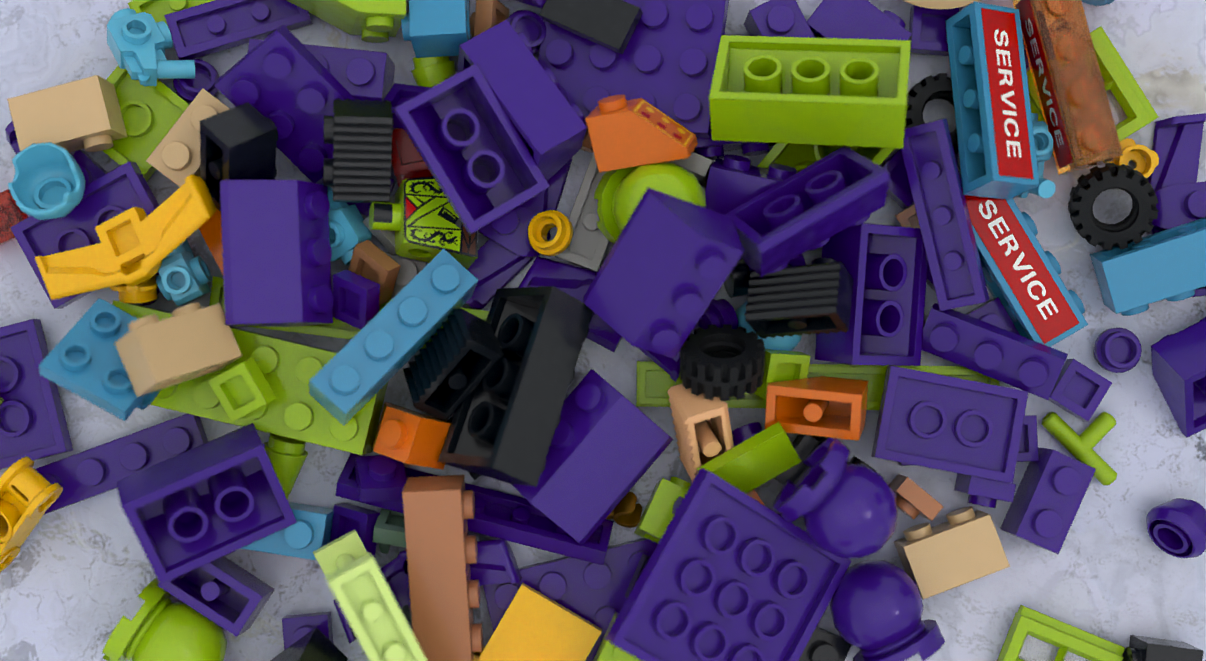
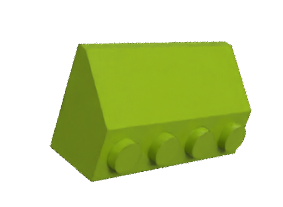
M721 35L709 95L712 140L903 148L911 40Z

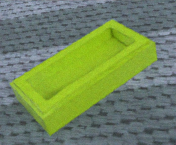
M778 421L700 466L697 470L699 472L700 468L706 469L747 494L801 463V460Z

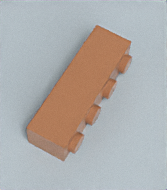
M464 475L408 477L402 494L413 634L427 661H474L475 652L483 651L482 623L474 624L473 608H480L479 579L471 580L470 564H477L476 535H468L467 519H474L475 517L474 491L465 490Z

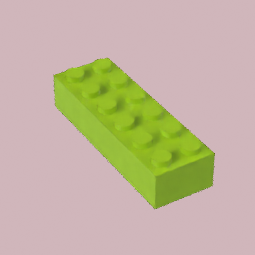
M113 300L112 305L137 319L153 314L157 315L159 321L173 317L171 312L138 304L122 303ZM230 327L242 357L219 371L161 389L150 404L242 427L253 423L258 431L364 455L372 452V444L378 427L388 382L343 426L309 394V381L338 352ZM254 357L276 399L231 422L208 380Z

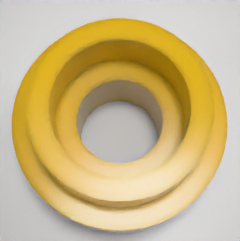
M547 210L537 214L532 218L528 226V238L532 248L545 256H555L562 253L569 246L573 237V227L567 216L556 210ZM557 227L556 236L553 240L548 241L547 234L549 230Z

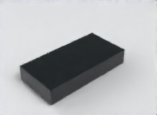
M546 0L539 15L544 21L623 54L643 12L639 7L623 0Z

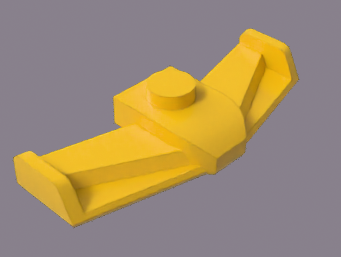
M192 174L186 177L185 183L148 216L144 209L134 206L96 226L95 230L101 243L47 256L34 257L51 300L121 284L136 286L155 276L162 264V260L211 218L216 212V207L205 181L201 177Z

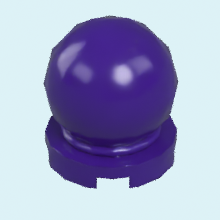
M829 437L805 458L803 462L810 468L795 485L789 479L777 495L773 508L788 522L803 516L807 534L820 549L841 558H862L878 552L895 532L897 520L895 493L879 473L865 465L847 464L846 461L850 454L849 448L836 438L833 440Z
M864 560L847 569L829 606L836 630L847 643L860 649L853 657V661H904L919 653L922 661H925L940 650L945 643L936 620H921L923 602L918 585L903 569L886 560Z

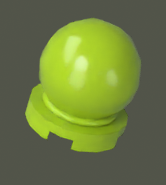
M668 161L607 171L602 176L594 193V199H598L597 212L600 220L596 221L598 228L608 241L615 244L647 188L706 208L705 191L695 175L674 162Z
M156 577L138 595L145 603L132 620L122 616L102 650V653L105 654L102 658L107 661H223L227 640L222 627L183 602L172 603L170 599L172 595L158 586L160 582Z

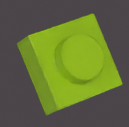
M765 349L763 384L761 387H757L755 394L766 399L768 383L807 378L811 356L799 351Z
M254 357L208 380L231 422L276 399Z

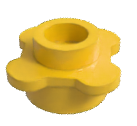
M1125 138L1117 143V153L1114 159L1108 162L1114 163L1117 166H1121V164L1128 166L1129 161H1134V170L1148 178L1158 165L1159 157L1155 151L1150 150L1148 147L1136 144L1131 138Z
M158 275L136 286L121 284L110 287V290L118 291L119 301L122 303L137 304L151 302L158 298L156 276Z

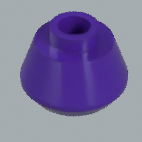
M1176 498L1152 508L1147 514L1146 523L1149 536L1164 552L1178 558H1194L1202 555L1206 550V510L1198 502Z

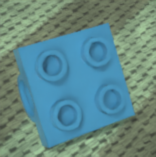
M101 298L97 299L39 364L41 376L123 421L127 420L136 407L141 410L148 407L160 392L158 390L139 397L136 396L115 342L130 331L128 324L137 320V318Z

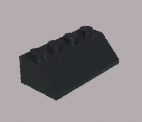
M554 286L497 289L486 322L493 327L492 330L495 332L496 340L500 343L498 346L504 355L455 410L438 459L439 462L506 483L537 487L540 475L546 465V456L554 431L560 422V413L569 385L574 379L575 366L583 342L589 332V323L593 311L586 304Z

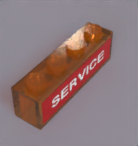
M1012 1L1014 9H1019L1023 43L1043 118L1048 125V131L1053 137V155L1058 174L1062 175L1102 165L1123 156L1082 1Z

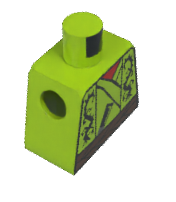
M434 176L403 180L395 192V203H371L369 210L370 229L395 231V253L398 256L429 263L445 249L466 269L478 258L477 231L470 235L468 234Z

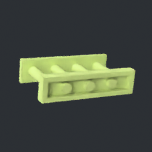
M355 529L313 551L333 594L369 661H427L371 553H367Z

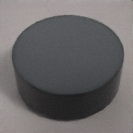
M742 256L724 282L726 292L730 298L748 295L749 280L751 279L750 270Z

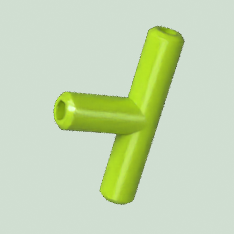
M1055 412L1048 413L1042 419L1041 424L1078 461L1096 469L1093 476L1102 485L1108 486L1116 480L1117 473L1093 450L1101 439L1116 425V420L1112 415L1102 412L1080 435Z

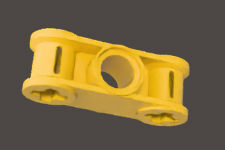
M28 456L15 462L0 477V573L17 557L22 544L39 523L47 509L58 499L63 491V487L60 484H51L34 469V461Z

